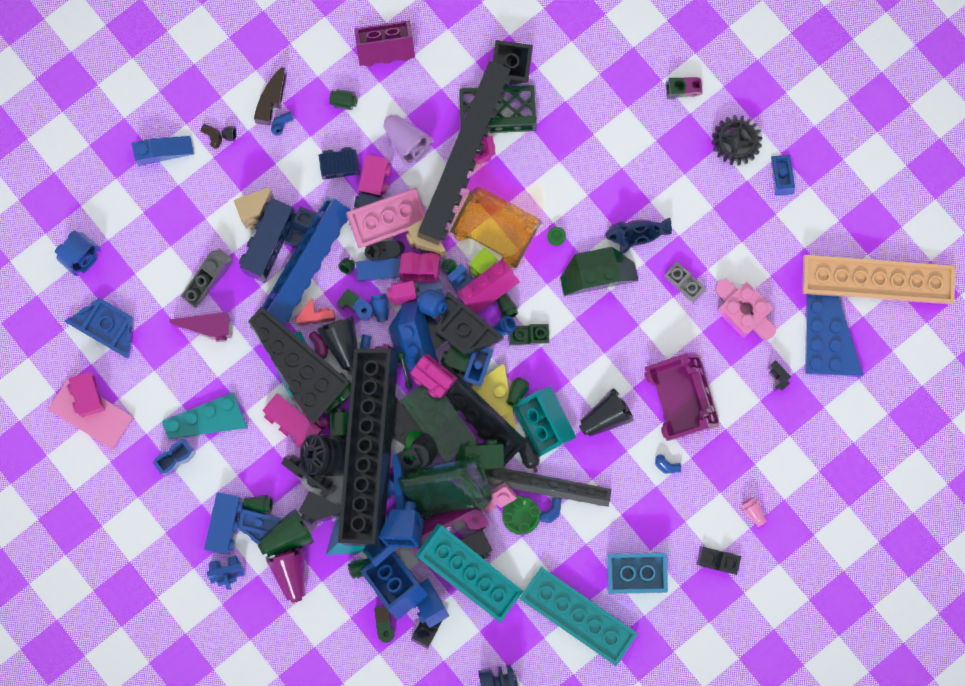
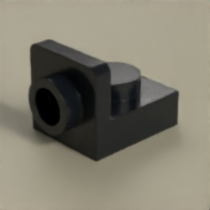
M775 360L768 368L770 369L769 374L775 380L779 379L781 381L773 388L776 392L778 389L783 391L790 384L788 380L791 376Z

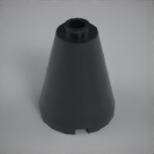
M349 316L346 319H340L317 328L318 333L341 369L346 368V371L353 369L354 349H358L354 317Z
M612 388L580 420L581 425H579V428L584 435L588 434L591 437L635 420L625 401L618 397L619 393L615 388Z

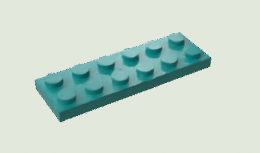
M440 524L435 527L415 555L500 623L523 593L522 589Z
M540 567L519 598L615 666L618 665L638 635L637 632L543 567Z

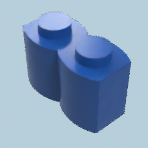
M180 440L173 444L169 451L158 455L153 464L160 474L167 476L174 473L180 464L190 461L196 452L189 442Z

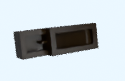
M281 67L273 75L260 96L254 114L256 124L271 126L273 108L281 109L287 75L284 67Z

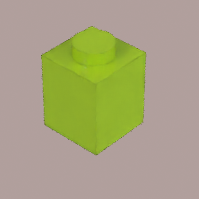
M484 247L469 263V272L477 278L496 264L498 259Z

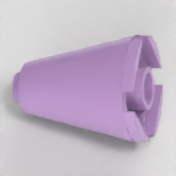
M396 114L389 115L384 120L383 128L405 165L411 166L410 163L413 161L418 163L430 152L431 147L429 145L431 142L434 143L430 135Z

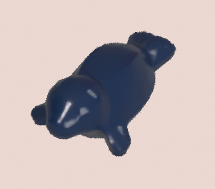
M667 218L661 223L643 219L633 220L628 223L620 221L609 227L605 237L607 240L620 244L619 251L624 254L633 246L652 242L661 235L672 234L671 218Z

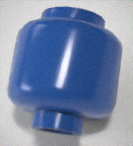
M428 289L418 297L417 305L419 310L426 315L438 317L447 309L446 298L439 292Z

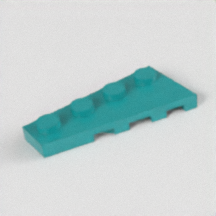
M234 393L161 421L169 440L248 429Z

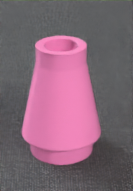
M754 497L745 500L741 504L742 511L757 527L767 521L759 501L755 500Z

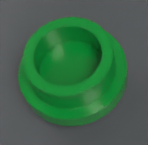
M553 227L547 233V240L553 246H560L566 240V233L560 227Z

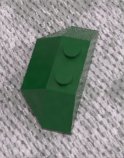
M607 247L575 254L561 275L560 281L565 297L638 282L635 263L614 247Z

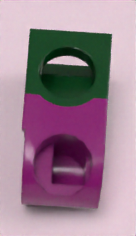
M699 77L669 78L665 83L667 100L687 96L695 97L703 94L702 80Z

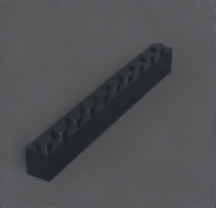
M489 61L419 228L417 237L439 245L441 240L445 241L449 231L446 230L447 224H452L456 214L453 212L455 205L459 207L463 197L460 195L462 188L466 189L470 178H467L469 171L473 172L477 161L474 159L476 154H481L484 146L481 142L483 137H488L491 129L488 126L490 120L494 121L498 110L495 109L497 103L501 104L505 93L502 92L504 86L508 87L512 76H509L511 69Z

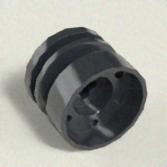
M311 434L306 437L300 450V461L304 471L309 475H343L346 439L342 436Z

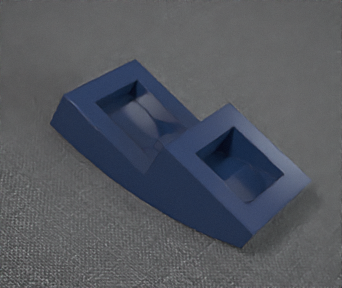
M300 206L292 221L285 244L297 248L317 213Z

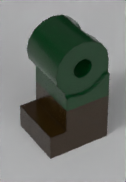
M385 606L375 607L378 638L380 641L388 643L395 637V630L391 627V613Z

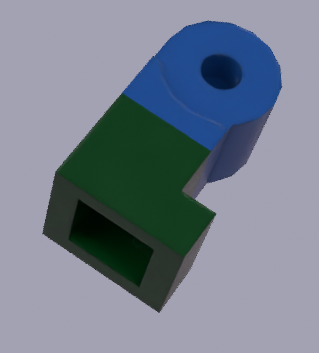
M348 288L336 303L342 310L347 306L362 321H367L373 316L371 305Z

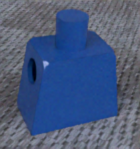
M406 501L403 510L393 509L390 511L379 534V538L387 547L420 548L424 521L419 513L415 511V503Z

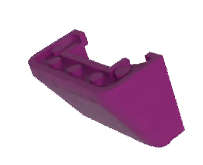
M685 353L645 367L646 381L656 385L666 419L663 427H661V433L666 438V441L719 427V417L705 370L698 354Z
M465 495L464 500L448 503L422 516L424 522L420 548L438 524L447 528L464 519L467 527L473 530H483L489 527V523L476 500L470 495ZM412 548L415 555L420 548Z

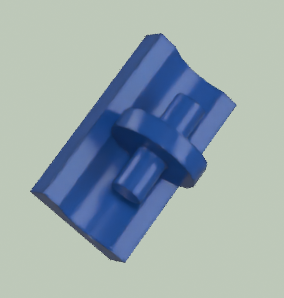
M237 556L227 558L228 566L222 568L220 561L209 562V571H206L211 584L217 582L218 586L225 585L226 589L230 590L231 583L237 582V577L245 576L244 568Z

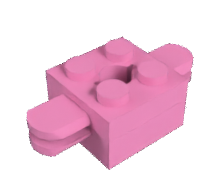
M722 279L715 287V293L725 303L717 312L743 338L752 330L763 340H769L775 335L776 326L766 317L774 308L747 281L739 289L728 279Z

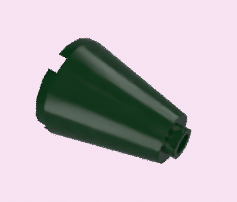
M294 509L259 539L260 544L257 546L262 555L267 554L270 557L314 543V540L297 509Z

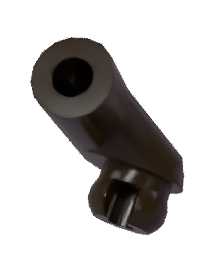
M204 123L200 132L210 137V146L212 148L218 149L220 144H222L220 131Z

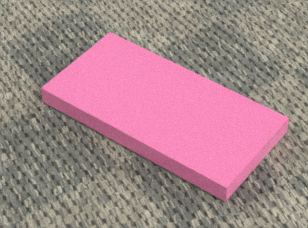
M415 187L348 211L346 215L359 249L406 232L407 227L424 219L425 212Z
M67 379L48 410L114 450L134 417L102 397L104 411L81 417L73 409L72 403L75 400L73 395L69 394L67 384L70 383Z

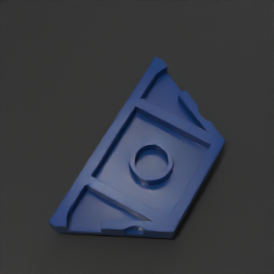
M98 298L88 307L79 310L74 316L65 319V323L129 359L133 326L132 316Z

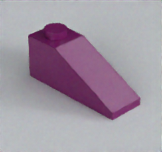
M227 312L170 319V323L174 327L216 340V342H225L227 338H232L230 315Z

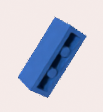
M216 493L204 550L229 555L230 551L233 552L235 547L233 536L234 532H238L239 524L237 518L243 509L241 497Z

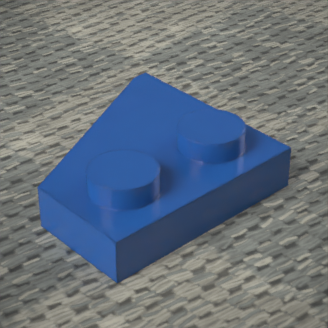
M243 508L238 529L247 534L256 544H260L259 539L280 521L281 517Z

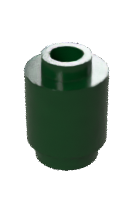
M341 89L331 91L329 104L333 105L334 108L353 110V107H357L358 96H355V92Z

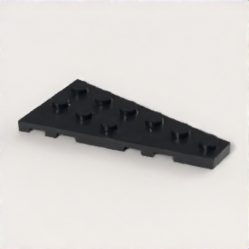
M261 306L249 319L248 323L309 423L313 426L350 381Z

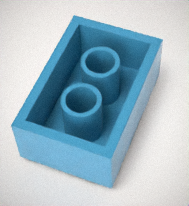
M667 553L606 555L607 594L668 593Z

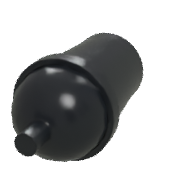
M529 436L524 438L528 442L520 449L519 454L522 465L528 469H533L534 473L538 472L536 467L540 463V455L535 450Z

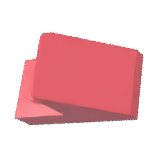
M311 298L296 318V323L298 326L336 321L334 310L322 308L318 310L319 312L315 313L314 300Z

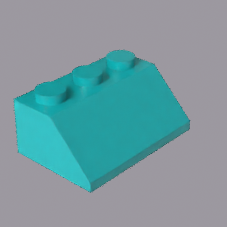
M551 386L534 392L518 402L516 407H512L526 436H529L540 457L577 438Z

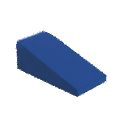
M790 155L771 156L775 196L794 194L795 183Z

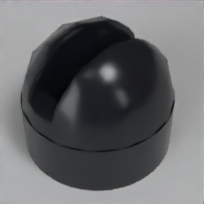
M225 127L222 130V137L227 141H235L237 137L236 127Z

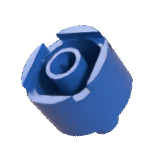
M73 230L68 235V239L63 244L58 245L54 252L57 254L56 259L74 276H79L77 273H85L95 264L98 259L96 256L97 251L100 253L101 248L83 232Z

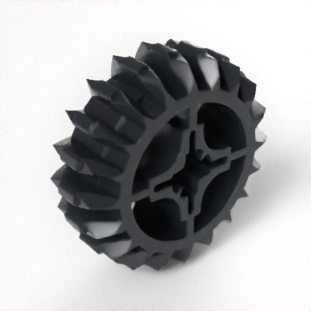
M733 115L732 121L729 117H726L725 122L721 120L719 122L720 126H715L714 130L716 132L712 133L711 137L714 140L711 141V144L717 145L713 148V152L719 151L717 158L723 156V163L728 159L730 160V166L733 165L734 161H736L737 166H740L742 160L746 165L748 164V159L753 161L755 159L754 155L759 154L760 151L758 149L762 147V144L759 142L762 141L763 137L757 136L761 130H754L757 124L750 125V118L745 122L743 121L744 116L737 120V116ZM737 127L735 133L723 134L727 129ZM743 130L750 135L751 140L743 135ZM737 134H739L738 138L740 142L737 144L735 148L736 143L734 142V139L736 138ZM722 141L731 147V152L724 147ZM751 147L747 152L737 154L739 148Z

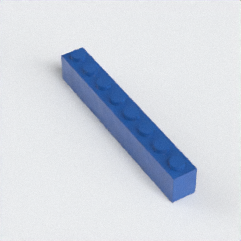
M326 197L262 305L267 312L284 326L291 319L294 308L301 302L304 291L311 285V279L319 271L321 262L329 254L331 245L339 237L341 228L348 221L346 212L351 211V209L334 198Z

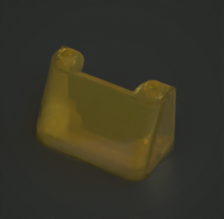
M476 187L469 192L450 232L461 241L469 238L502 255V259L510 268H517L538 233L542 221L486 189Z

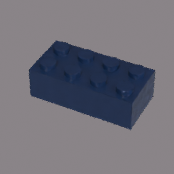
M273 198L270 203H266L263 209L265 214L262 220H258L255 226L257 231L254 237H250L247 244L249 248L246 254H242L239 261L240 268L245 275L263 283L266 282L296 215L292 206Z

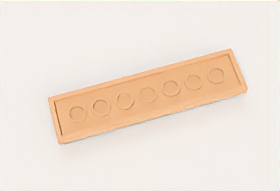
M804 255L802 294L954 304L955 266Z

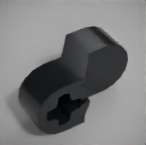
M399 240L376 242L366 246L364 253L369 260L396 258L404 253L405 246Z

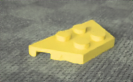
M501 364L485 376L481 387L472 385L471 388L516 430L512 406L506 403L509 388L505 365Z

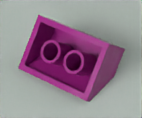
M410 20L354 29L359 66H371L376 63H390L396 60L406 61L415 58Z

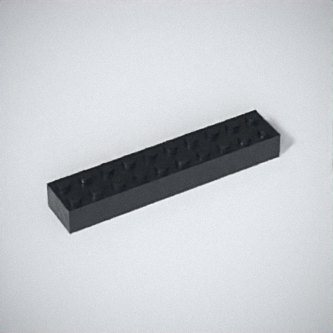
M354 349L338 543L346 546L383 547L384 544L379 538V534L386 519L399 356L392 349Z

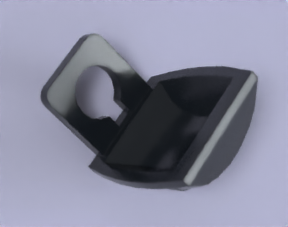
M423 433L413 441L411 449L399 452L397 457L404 471L419 466L423 469L434 461L438 454V448L434 439L427 433ZM404 456H415L416 459L413 461V464H407L404 461Z

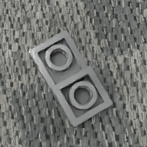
M677 262L664 275L693 304L706 291V287L692 277L691 273Z

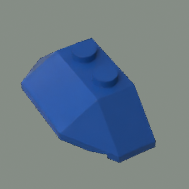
M417 300L403 304L388 330L394 351L398 354L400 352L405 354L406 368L411 372L426 354H429L437 362L438 359L425 314L420 312Z

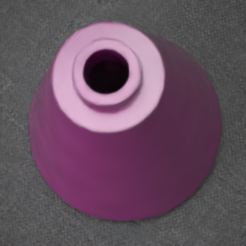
M303 547L299 548V550L294 549L276 554L271 558L266 556V562L286 600H291V603L303 600L302 597L305 596Z

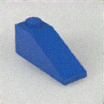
M191 136L154 138L131 143L134 159L138 166L194 155Z

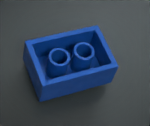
M395 551L377 567L371 562L360 571L388 611L397 620L428 596V593Z

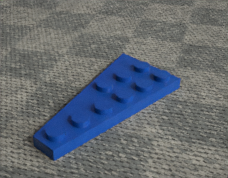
M806 294V375L864 376L838 296Z

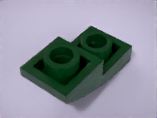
M549 324L516 326L514 332L508 335L509 346L550 343Z

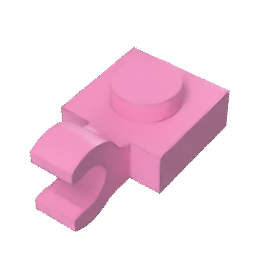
M505 482L489 491L490 497L481 501L484 505L482 510L488 514L493 511L496 505L500 508L504 507L516 499L515 492Z

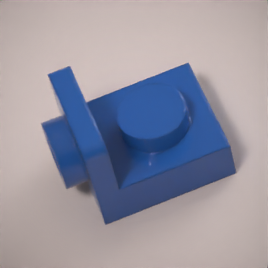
M462 264L447 276V280L457 292L473 281Z

